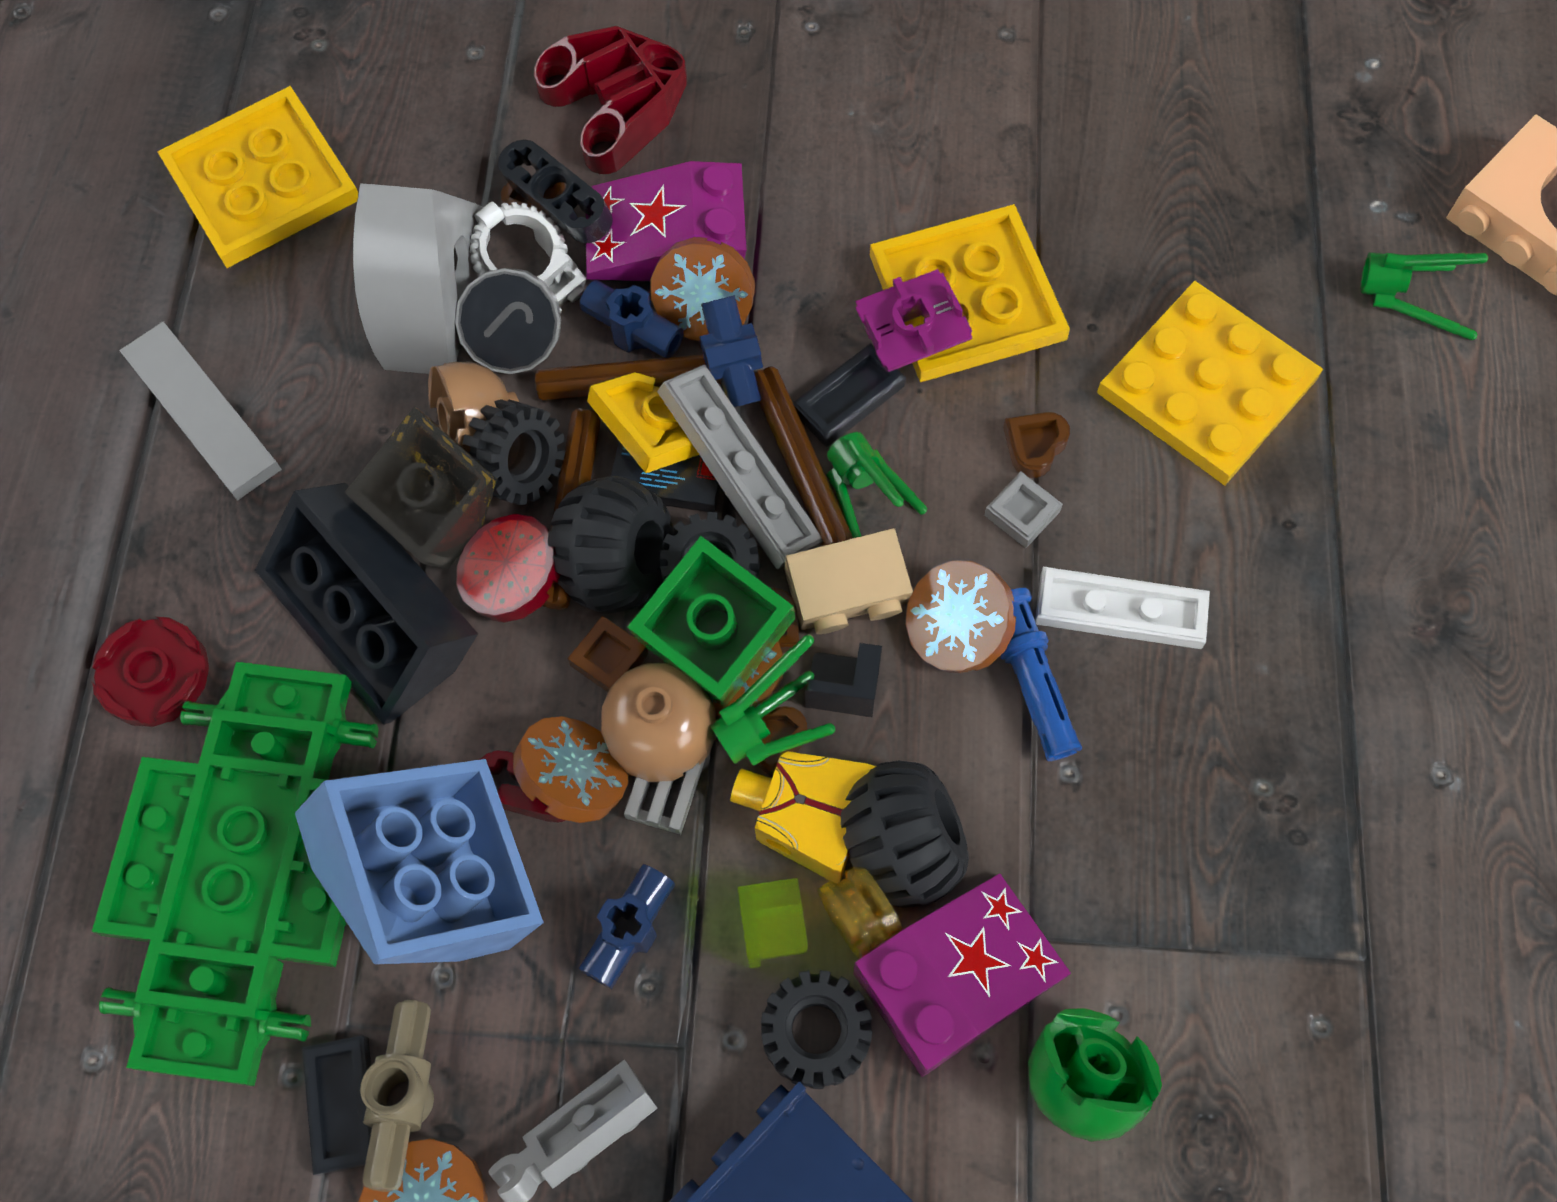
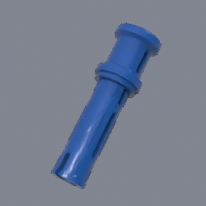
M1027 588L1011 589L1015 601H1012L1014 607L1013 615L1016 616L1015 632L1005 652L1000 657L1005 660V663L1011 664L1034 726H1036L1046 760L1055 761L1077 753L1076 751L1082 750V746L1073 729L1060 690L1048 664L1045 651L1048 649L1047 643L1049 640L1046 632L1038 630L1028 604L1032 600L1031 593Z

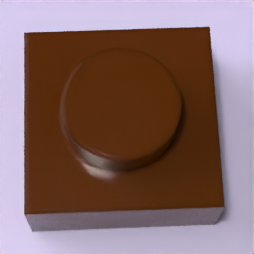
M602 616L567 659L572 668L609 692L610 687L625 672L638 667L649 653L648 649L633 636Z

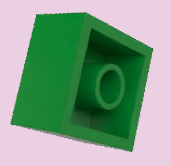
M700 536L627 628L637 641L664 662L671 664L704 689L714 701L723 708H726L793 623L795 613L792 604L704 537Z

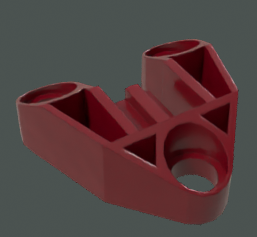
M619 26L566 36L544 50L534 67V78L538 94L545 104L553 107H563L590 94L594 95L597 93L599 96V101L603 107L585 124L580 142L586 166L592 172L598 174L617 172L669 125L687 84L685 60L676 49ZM660 67H671L675 70H663ZM552 76H565L563 80L555 85H545L546 81ZM597 143H614L611 148L603 153L593 154L591 152L593 146Z

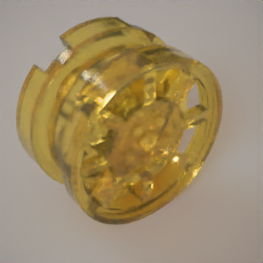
M852 866L845 871V879L835 884L829 881L817 889L819 898L831 921L858 959H861L874 950L877 945L884 941L886 942L903 930L888 899L864 867Z

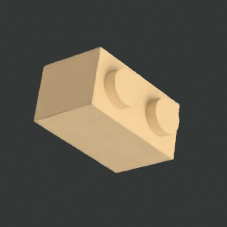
M895 528L787 555L785 558L784 570L791 596L796 606V614L801 631L815 628L816 634L831 633L847 627V619L864 614H869L871 621L892 617L902 612L901 605L907 604L913 593Z

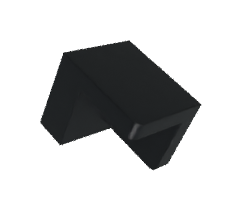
M859 643L857 658L821 652L815 653L811 667L814 679L807 680L805 708L872 717L882 646Z

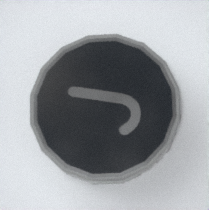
M502 268L487 271L467 285L457 303L455 325L460 343L474 361L489 368L491 371L515 374L531 370L549 357L560 337L561 316L558 300L543 280L526 270Z

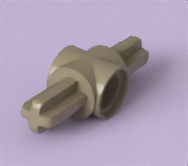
M404 1000L396 1004L386 1055H380L375 1058V1063L366 1071L361 1082V1097L366 1105L363 1123L372 1128L362 1181L364 1187L371 1190L389 1192L397 1190L401 1186L410 1132L421 1129V1124L430 1114L434 1103V1092L429 1083L431 1063L423 1059L431 1009L427 1003L417 1000ZM409 1081V1089L406 1096L399 1103L387 1106V1098L390 1091L397 1084Z

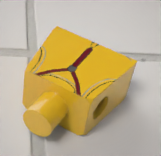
M789 751L782 752L772 778L741 768L732 789L730 802L760 811L755 825L756 840L829 881L840 884L849 859V853L843 836L846 834V827L841 828V812L851 802L845 799L853 785L876 766Z

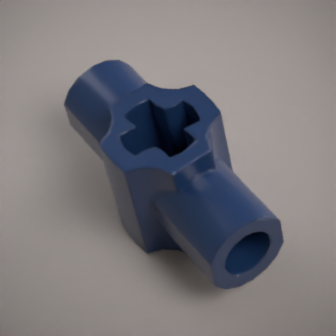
M594 280L586 287L581 296V310L610 326L614 344L628 353L635 349L649 348L664 358H670L678 350L683 340V328L653 312L649 293L636 285L627 289L616 288L614 290L600 281Z
M735 295L702 303L701 307L708 334L699 336L706 367L715 380L720 379L723 392L733 407L761 400L754 370L763 368L753 324L742 325Z
M643 864L623 897L607 899L597 915L602 925V931L581 963L579 970L612 990L632 955L638 952L647 953L654 943L657 934L652 926V922L675 886L674 882L658 870ZM631 914H635L640 930L634 936L626 931L624 938L620 939V933L615 923L620 917L629 921Z

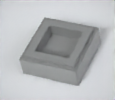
M1020 471L986 507L984 516L1023 547L1027 548L1060 513L1063 504Z

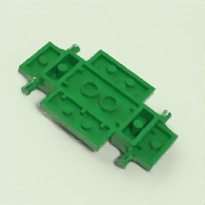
M236 662L229 689L218 705L194 703L192 701H186L183 704L182 708L187 711H181L180 719L183 725L208 727L199 764L150 757L141 758L92 928V932L100 936L150 942L137 991H125L107 987L101 997L124 1003L99 1002L101 1014L134 1017L135 1037L126 1068L254 1087L263 1049L270 1040V1036L300 1041L307 1039L309 1031L302 1028L287 1027L286 1025L311 1027V1016L309 1014L302 1015L277 1011L276 995L284 963L279 960L336 967L346 921L312 871L295 812L323 781L329 780L333 759L341 744L374 748L377 741L373 737L378 738L377 724L346 721L345 709L352 685L347 675Z

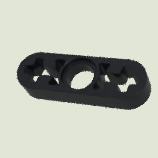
M523 139L512 142L503 149L498 159V167L511 188L539 211L542 210L546 213L547 217H550L556 225L573 239L581 243H592L600 240L609 232L613 218L602 196L543 148L531 140ZM521 165H532L536 173L531 177L530 173ZM566 183L565 190L558 197L553 199L543 198L545 191L551 185ZM579 205L582 211L592 217L589 219L582 216L578 218L574 208Z

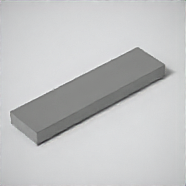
M164 321L119 350L237 501L282 470L276 460Z
M706 365L663 382L657 391L775 568L779 569L785 565L787 555L817 548L823 542L820 533Z

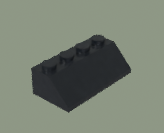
M347 483L301 489L293 492L255 571L341 674L347 675L352 682L351 687L383 725L391 723L456 671L478 633Z

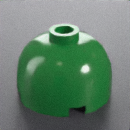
M1086 1008L1065 1009L1057 1013L1053 1021L1044 1027L1028 1061L1030 1092L1040 1111L1053 1125L1076 1138L1090 1142L1106 1141L1121 1137L1146 1117L1151 1110L1153 1102L1160 1093L1162 1082L1156 1060L1148 1046L1138 1036H1136L1131 1044L1123 1035L1115 1031L1120 1023L1109 1015Z

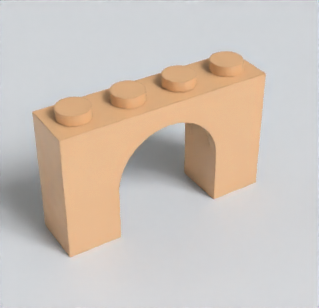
M1535 114L1463 189L1446 218L1457 225L1464 233L1480 241L1500 255L1507 263L1517 267L1543 285L1550 293L1557 296V229L1545 215L1541 204V190L1557 174V128Z

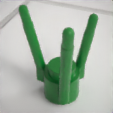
M1369 252L1363 267L1360 290L1363 294L1374 295L1373 307L1392 309L1454 335L1475 340L1478 336L1475 330L1397 299L1395 295L1396 293L1407 292L1412 271H1453L1456 265L1486 263L1488 255L1486 253L1403 255Z
M849 433L838 439L829 448L827 457L834 468L826 474V477L835 489L841 512L853 536L852 539L862 536L846 487L848 484H851L854 489H862L875 482L894 506L901 507L905 500L919 514L923 515L927 512L926 505L886 464L879 451L872 449L862 433Z
M805 635L790 648L742 696L719 711L722 717L710 725L734 764L748 757L752 765L755 766L771 755L813 742L835 732V726L828 723L765 744L762 742V739L771 734L762 718L806 686L807 680H813L814 673L811 671L804 672L758 706L754 707L751 705L813 645L814 638L812 635Z

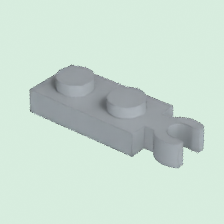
M625 1059L525 1134L522 1138L527 1148L519 1154H510L501 1158L490 1168L488 1172L500 1187L497 1192L504 1202H528L535 1194L538 1185L544 1180L548 1182L552 1189L570 1175L584 1168L592 1158L622 1135L632 1131L643 1119L658 1109Z

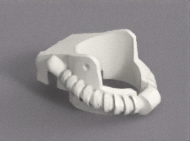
M490 202L474 215L478 225H475L473 228L474 234L470 237L469 252L472 254L470 260L472 264H475L473 269L476 274L481 276L487 271L498 269L489 259L487 253L490 229L500 221H503L505 225H525L533 229L535 240L550 257L549 266L543 274L537 277L543 280L558 300L559 308L567 300L573 303L582 296L585 290L583 287L586 277L578 269L570 256L566 254L568 248L564 244L565 238L563 234H559L561 231L559 227L553 225L554 221L550 217H546V213L542 210L538 212L534 206H531V208L527 207L525 203H522V205H517V202H512V205L503 203L501 204L502 207H498L494 202Z

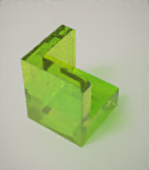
M798 878L738 887L749 969L761 967L760 960L803 954L807 951L808 943Z

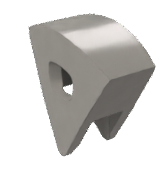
M360 183L353 238L355 293L366 337L375 357L384 370L429 374L432 366H440L444 363L457 361L461 347L455 325L457 303L467 285L479 276L473 269L475 264L471 263L470 256L472 254L469 252V246L471 244L470 237L474 234L473 228L475 225H478L474 215L483 206L432 189ZM454 248L458 257L456 270L454 267Z

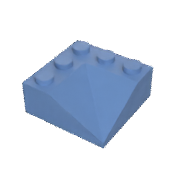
M486 759L323 781L295 812L312 871L374 964L458 962L511 949L544 923Z

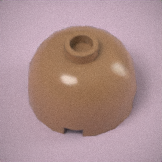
M450 362L430 368L428 378L430 409L437 408L439 425H435V427L465 453L470 452V446L462 444L464 435L473 437L476 431L469 426L473 417L484 421L487 420L480 411L484 406L489 405L497 408L494 401L500 399L506 401L510 399L519 402L516 393L507 392L501 378L485 366L473 362ZM444 457V458H443V460H444V459H446V460L448 459V460L452 463V461H451L449 458H447V457Z
M645 663L625 672L610 687L601 711V734L611 757L629 775L648 782L673 781L684 776V772L691 770L698 762L700 765L708 757L716 738L710 726L716 721L715 706L704 689L671 664Z

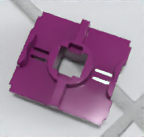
M938 269L905 282L902 281L901 277L893 279V287L855 301V309L865 326L869 339L871 338L879 360L887 372L972 339V329L966 317H962V308L949 282ZM916 317H924V324L913 327L912 324L906 326L904 322Z

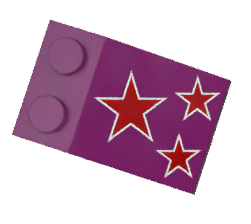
M689 161L591 186L604 199L612 214L613 222L609 232L603 238L592 243H586V279L651 282L650 279L661 256L675 243L693 237L708 238L707 241H714L718 244L723 242L733 247L745 259L747 248L741 163ZM585 213V218H586V219H589L590 217H592V216L587 215V214Z
M1000 873L905 928L856 961L853 975L921 1077L927 1075L1071 974Z

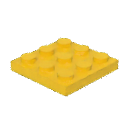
M291 86L157 151L226 268L356 203L359 193L356 186Z
M1015 204L870 244V258L883 290L893 287V279L901 277L902 281L905 282L938 269L949 282L962 308V317H966L972 329L971 340L912 363L920 383L1063 342L1068 338L1070 328ZM916 317L904 322L905 326L912 324L913 327L924 324V317Z
M1194 281L1100 382L1097 393L1225 486L1317 381L1323 368L1197 281Z

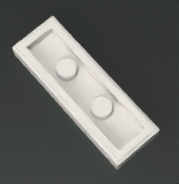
M1043 567L1040 575L1035 622L1036 625L1202 649L1206 643L1210 591Z

